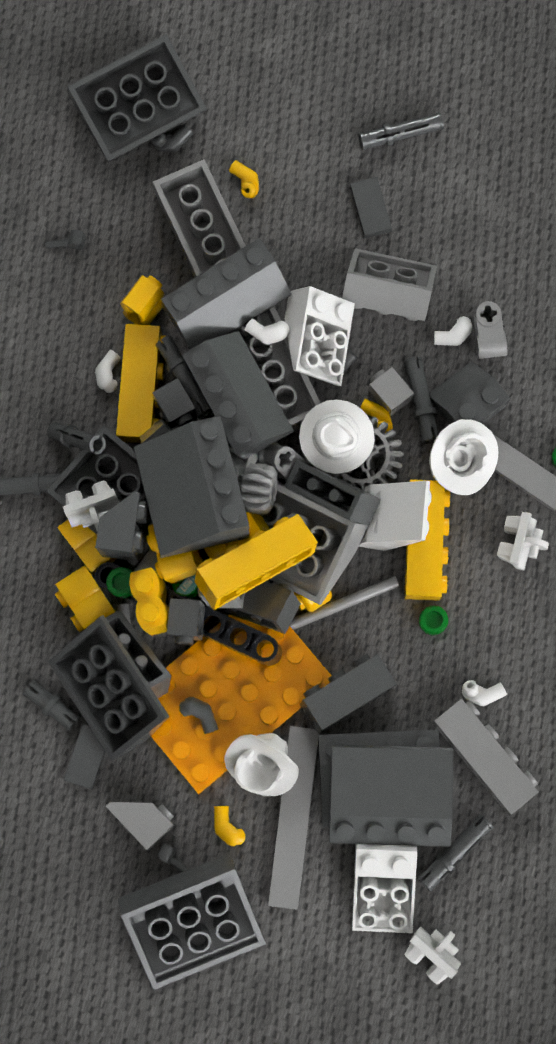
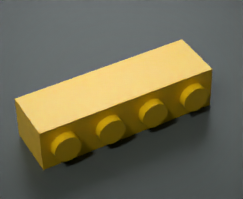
M125 325L116 436L123 442L141 443L140 436L159 421V419L155 418L156 408L159 407L153 398L152 392L157 390L158 380H163L164 363H160V351L156 347V343L158 341L163 343L161 339L166 337V335H162L160 326Z
M410 480V482L430 481L429 491L432 498L428 506L427 520L429 522V531L426 535V540L406 545L404 599L440 601L442 593H447V576H442L443 564H448V547H443V537L449 535V518H444V507L450 506V491L445 490L437 481Z
M299 514L291 518L286 516L279 519L273 525V528L266 532L260 530L250 536L248 542L240 546L238 544L230 546L219 558L215 560L209 558L203 561L197 568L194 582L212 609L216 610L313 555L318 541Z

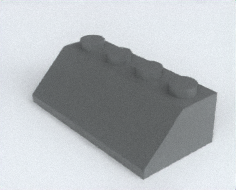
M258 238L161 298L163 310L191 350L208 339L234 332L252 318L258 317L290 297L292 293L276 261L262 240Z
M239 331L208 339L182 354L215 417L221 416L225 435L239 458L245 460L294 432Z

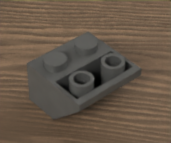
M139 492L131 493L99 518L95 548L102 557L137 561L138 553L143 554L145 536H142L141 530L142 524L147 525L149 508L146 507V502H144Z

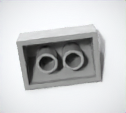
M355 248L347 271L342 299L355 303V309L366 308L376 310L383 315L394 314L403 316L411 321H425L437 266Z

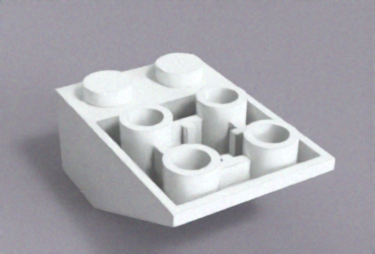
M311 286L292 290V295L287 300L284 319L290 327L287 337L293 370L330 384L341 386L355 303Z
M430 481L384 483L365 486L364 491L381 500L359 547L386 551L425 541L429 531V522L427 520L428 506L432 498L429 491Z
M355 844L352 931L413 933L417 845Z

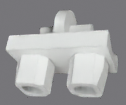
M103 480L95 483L92 486L94 495L83 499L81 491H73L65 495L66 505L63 506V509L72 528L81 524L83 528L95 525L98 532L99 518L120 503L114 489H111L106 481Z
M522 512L521 516L506 517L504 531L508 534L516 535L514 544L501 542L497 552V556L501 560L511 563L519 570H525L528 557L537 559L538 551L548 550L549 546L548 542L541 540L543 530L535 528L537 520L531 517V513Z
M420 926L412 936L411 943L404 954L416 965L424 956L430 959L433 964L426 974L435 984H439L447 977L452 979L461 965V962L454 957L459 949L451 943L455 937L452 931L443 936L435 929L430 935Z

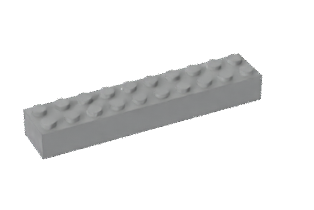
M205 159L153 181L155 195L194 278L246 246ZM275 306L254 318L263 326L281 321ZM246 323L234 332L239 331L295 432L300 429L305 415L315 405L320 404L318 396L308 375L293 370L288 337L282 341L267 345L244 330L248 324Z

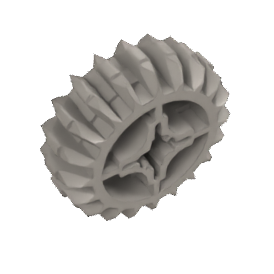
M372 417L370 421L372 422L374 433L380 437L383 444H375L366 464L360 465L367 478L357 479L349 472L333 474L340 479L343 477L342 480L358 488L360 486L362 490H365V486L378 484V482L381 484L389 483L385 478L387 475L393 479L397 478V474L391 471L392 468H402L401 463L395 462V457H403L404 453L394 450V448L402 444L401 440L391 441L397 434L396 431L392 429L386 432L388 423L382 422L378 426V418ZM386 452L384 465L375 474V461Z

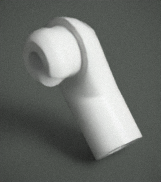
M462 316L457 319V323L450 331H434V345H461L472 333L473 325L468 317Z
M252 318L244 330L262 343L269 345L284 340L290 331V327L285 321H278L277 323L263 326Z
M113 350L108 351L95 370L97 386L100 389H104L106 393H111L117 388V381L113 379L112 370L121 357Z
M473 680L466 681L462 686L464 698L479 706H486L507 696L501 682L488 689L477 685Z

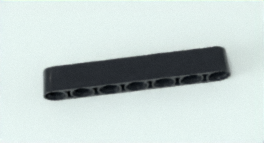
M111 562L101 564L95 573L97 583L108 592L110 591L107 588L106 576L112 570L121 567ZM166 588L169 598L168 606L170 605V598L192 600ZM132 595L122 598L135 605L137 604V600ZM205 606L203 637L263 665L272 666L280 661L282 648L274 638ZM219 619L221 621L220 629L210 633L208 631L209 623L212 620ZM242 631L247 632L246 642L242 645H235V635ZM265 644H273V654L266 658L261 657V648Z

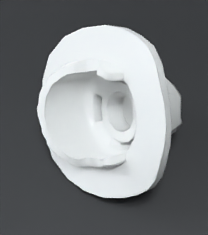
M336 399L327 400L315 405L305 415L300 426L299 440L302 452L313 466L327 473L338 474L350 472L368 459L374 447L375 436L372 422L361 408L349 401Z
M461 419L449 424L438 434L430 451L429 466L432 476L443 488L458 495L476 493L488 482L495 470L499 453L497 441L492 431L480 422Z
M274 733L240 736L230 744L224 757L226 769L241 788L263 796H278L286 793L296 783L299 775L298 766L287 756V742Z

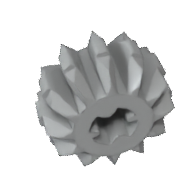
M257 463L250 464L245 469L242 485L240 486L245 511L260 515L261 513L268 514L272 510L274 501H276L275 496L278 484V474L274 467Z

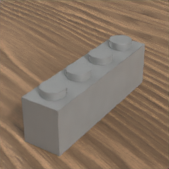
M461 698L434 720L432 724L439 729L441 735L505 813L510 816L539 793L535 788L538 783L527 770L523 773L515 764L519 761L516 755L508 747L503 749L496 741L499 738L497 732L489 724L486 726L482 724L478 719L480 712L472 702L468 701L465 703Z

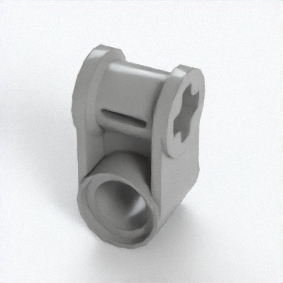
M492 301L483 302L478 306L473 319L477 358L507 356V340L503 328L501 309ZM484 312H488L489 317H492L491 322H487L486 318L482 317Z
M276 442L258 452L259 462L274 467L278 474L277 479L283 484H286L296 460L311 464L292 448L280 446Z

